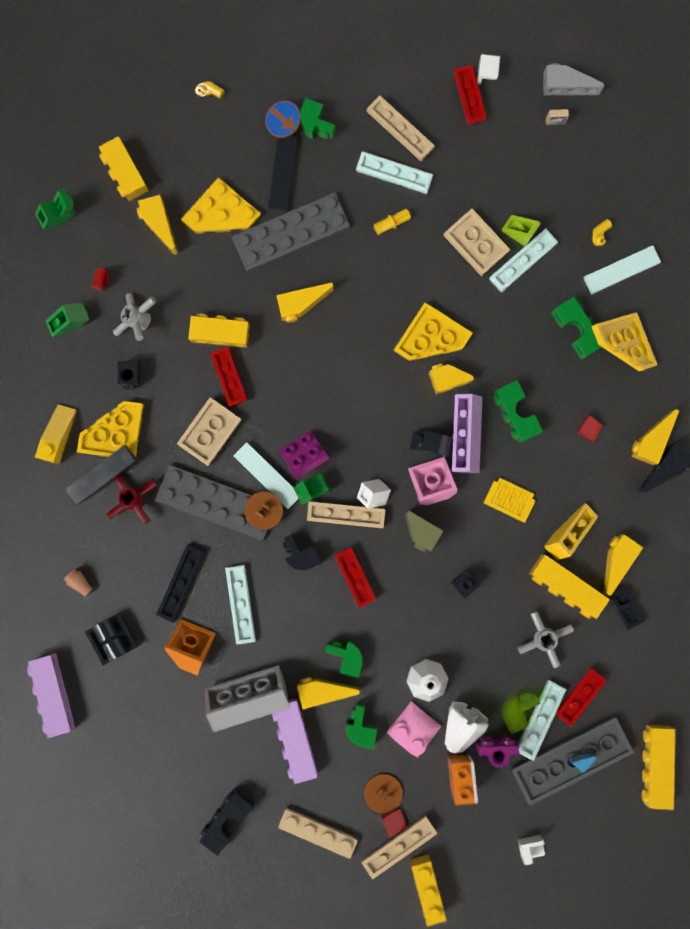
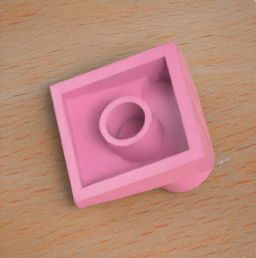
M445 457L408 468L420 504L431 505L449 499L457 493V487Z
M411 701L388 729L387 733L409 753L418 758L419 755L424 753L426 746L436 735L441 725Z

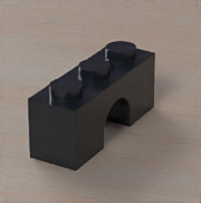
M237 788L233 793L229 792L223 802L226 804L223 808H217L211 817L214 820L210 826L206 824L200 832L202 837L199 843L217 856H219L232 836L225 829L223 822L226 819L233 818L242 824L255 804L253 800Z

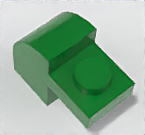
M305 98L300 112L303 132L311 139H313L315 133L322 138L333 139L335 125L321 120L324 113L323 104Z
M65 189L57 191L53 201L40 203L35 215L43 230L59 226L70 220L75 215L72 208L74 205L73 200Z
M323 473L302 481L293 487L302 505L332 490Z
M349 640L346 648L342 647L343 643L332 641L327 643L326 653L343 657L340 673L359 678L362 667V654L358 646Z
M357 703L356 708H352L351 720H354V722L346 721L347 736L352 743L359 747L374 749L377 726L362 723L365 706L364 704Z

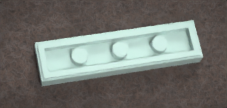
M363 151L356 168L358 172L425 194L428 192L433 174Z
M545 228L489 278L490 281L502 293L550 251L558 241Z
M650 246L585 276L584 280L592 295L660 264L661 261L654 247Z
M247 442L234 455L259 482L280 499L287 509L299 499L293 487Z
M245 565L227 567L225 569L236 645L256 642Z
M547 680L519 740V754L534 761L567 689Z

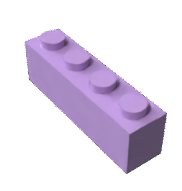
M455 394L452 472L480 473L481 396Z
M56 653L28 661L27 672L33 680L32 691L37 696V710L42 715L43 732L47 734V738L71 732L75 729V724Z
M297 698L289 700L290 708L272 713L274 722L277 721L279 725L277 735L279 741L283 740L285 747L282 748L284 760L288 759L290 767H287L289 778L294 780V784L317 778L318 772Z

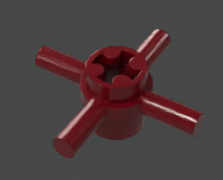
M117 475L114 480L121 489L118 495L120 504L107 512L106 515L109 519H112L124 509L135 511L144 525L149 523L150 519L142 508L144 495L155 488L157 483L152 479L138 490L136 488H129L121 475ZM133 494L135 499L131 502L132 499L129 496Z

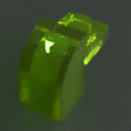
M526 693L520 696V700H517V697L512 694L503 703L502 717L511 734L529 727L523 711L541 704L535 694Z

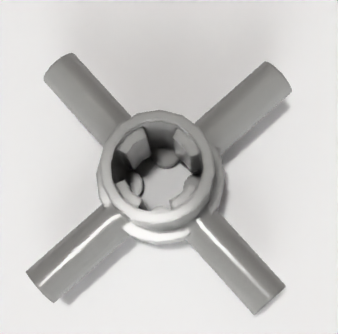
M128 293L126 294L127 305L121 312V320L123 322L113 330V333L119 336L128 327H131L134 330L136 340L140 341L143 339L142 330H145L151 321V316L146 311L156 303L154 297H150L139 307L135 305L133 294Z
M538 611L532 612L531 617L537 628L533 641L521 645L517 649L520 654L534 648L546 651L553 668H557L561 665L554 648L558 644V638L574 632L573 627L568 625L553 631L550 628L544 627ZM542 636H550V638L547 639V645H544V643L542 642Z

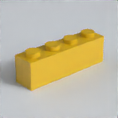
M541 554L529 572L533 576L532 580L539 585L545 584L548 586L550 593L556 597L561 595L565 598L563 602L572 608L576 606L581 609L579 613L588 619L590 617L597 619L610 600L546 555Z
M646 725V730L643 731V740L646 743L645 750H643L645 770L642 771V779L645 782V790H642V801L650 809L674 810L675 729L664 725Z

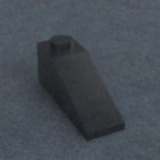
M676 443L669 445L663 453L659 464L654 466L638 489V492L646 493L684 471L687 472L690 469V453Z

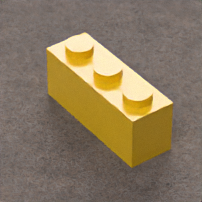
M119 136L99 146L102 152L99 156L104 165H109L111 170L108 173L112 180L118 181L120 186L117 189L122 197L126 196L130 202L149 191Z
M196 314V316H191L188 339L195 343L247 348L250 325L243 318L227 320V317L224 316L208 318V315Z
M429 854L410 859L427 926L446 921Z

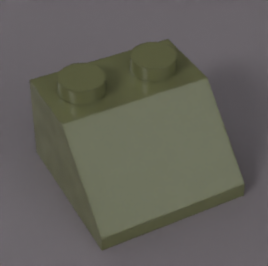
M407 511L405 517L411 540L415 543L414 547L422 552L432 551L443 531L414 513Z

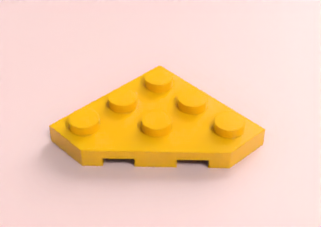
M217 178L181 220L195 233L208 231L224 232L236 229L248 230L261 217V213L220 178Z
M424 303L394 351L409 361L460 351L473 333L427 303Z
M637 312L592 326L598 345L639 372L657 365Z
M127 401L120 403L118 407L105 414L95 424L80 433L77 452L109 457L123 445H127L136 458L144 404Z

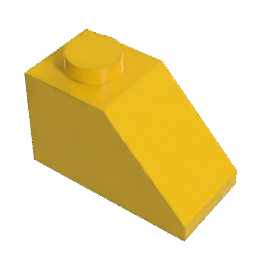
M442 363L437 364L429 372L436 395L471 383L474 380L472 375L449 364L444 366Z

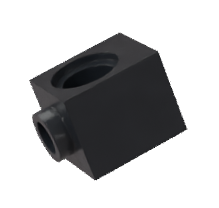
M118 361L117 384L123 387L124 390H135V387H141V364L137 361ZM133 372V378L126 380V373Z
M465 570L450 582L465 599L480 586Z

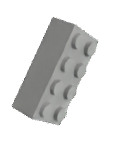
M279 665L204 689L206 716L213 732L290 708L286 683Z

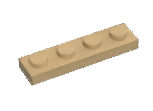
M381 96L367 108V112L420 161L434 149V145Z
M309 502L307 521L384 528L385 509H368L367 507Z
M288 808L285 809L278 826L281 830L349 859L358 841V838Z
M425 815L362 859L361 863L371 878L374 879L435 836L437 831Z

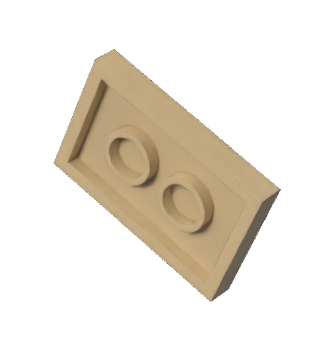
M473 209L469 210L443 235L481 276L510 251L506 244Z
M209 398L177 445L209 466L242 419L212 398Z

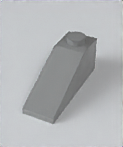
M553 63L547 65L543 73L544 95H599L604 87V83L567 65Z

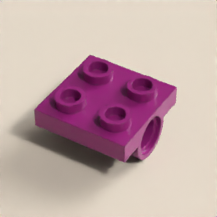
M311 430L279 450L296 479L329 459Z
M502 735L499 736V739H491L490 736H480L479 739L474 741V747L478 754L487 755L490 762L496 767L505 766L509 762V755H520L519 745L510 736Z

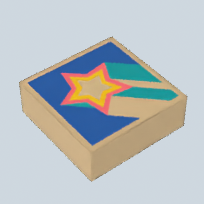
M567 109L550 110L546 117V124H565L569 117V111Z

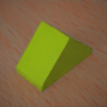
M511 215L502 231L523 246H526L538 229L540 222Z

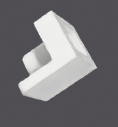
M481 54L477 84H481L482 78L493 80L498 78L500 56Z
M380 479L362 482L357 498L368 509L384 506L391 489Z
M541 835L518 839L521 858L525 865L533 864L532 858L545 855L543 847L545 843Z

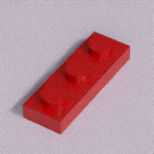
M473 66L454 69L453 73L467 125L486 121L487 117Z
M225 347L211 352L210 355L229 407L248 401L229 348Z
M350 547L334 555L358 607L360 608L375 601V595L352 548Z
M589 668L559 706L556 715L572 727L607 680L592 668Z

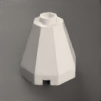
M424 659L411 666L406 682L414 697L430 702L444 695L448 677L440 663Z
M452 702L449 708L445 745L452 753L464 752L488 727V718L474 707L471 710L467 709L468 704L463 702Z

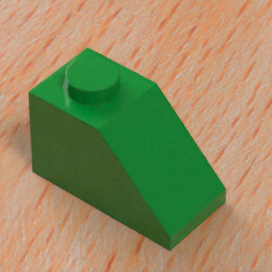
M83 302L62 305L45 321L52 338L80 328L89 318Z

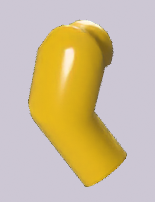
M210 81L199 84L195 89L196 94L199 96L214 94L221 98L224 94L222 88Z
M608 219L593 229L592 241L596 246H602L606 242L604 232L612 227V223Z

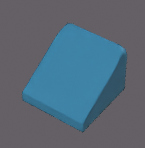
M588 752L571 757L569 760L582 773H585L596 758Z

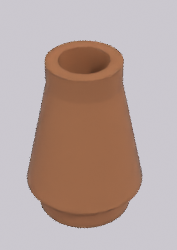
M75 568L64 578L67 582L66 585L78 591L84 597L93 589L81 571H77Z

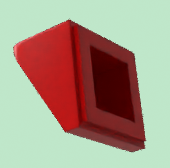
M100 268L95 271L91 285L92 288L101 291L105 290L110 275L106 269Z
M588 415L583 420L577 433L594 442L603 425Z
M400 808L382 815L389 837L407 828Z

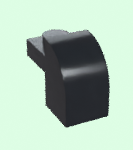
M414 431L410 449L431 453L436 456L453 458V438L429 431Z
M293 535L284 538L286 542L283 543L286 552H291L292 555L285 560L292 568L308 570L321 564L314 546L300 552Z

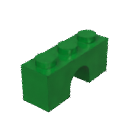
M573 297L555 308L551 314L561 328L568 324H574L580 329V338L572 343V346L581 360L600 349L601 346L598 345L592 329L594 325L593 320L584 313L582 303Z
M517 380L494 392V401L498 407L501 406L504 412L502 417L506 424H510L512 428L510 432L515 441L518 440L521 443L543 432L535 415L522 418L516 413L515 407L517 402L526 398Z

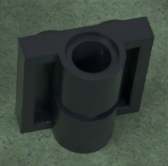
M121 612L85 631L102 666L138 647Z

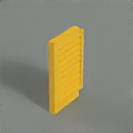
M499 477L497 482L493 481L483 503L525 523L536 500L532 499L534 493Z

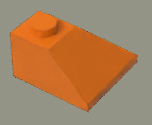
M180 619L165 647V651L180 669L198 676L216 633Z

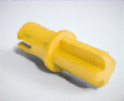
M404 209L392 216L388 215V218L374 223L373 226L376 233L380 235L389 229H396L397 225L410 220L411 216L409 211Z

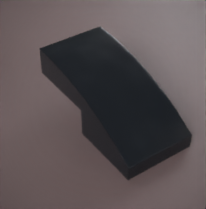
M626 586L609 596L627 631L645 622Z

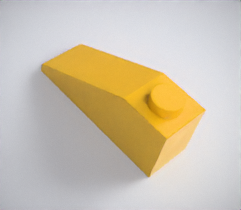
M157 195L139 200V208H137L139 218L145 221L147 226L174 255L178 254L161 196Z
M327 283L276 295L282 321L287 323L297 321V318L302 317L333 291V284Z
M57 405L40 439L35 458L60 464L77 410Z
M675 409L667 413L641 436L638 441L636 440L632 446V457L651 465L659 464L679 410Z
M584 503L553 533L544 547L556 560L570 557L598 518L597 514Z
M624 534L615 535L609 543L611 547L608 550L603 593L605 595H612L643 549L642 546Z
M311 677L303 678L300 680L301 683L297 684L303 709L360 694L359 687L317 678L312 679Z

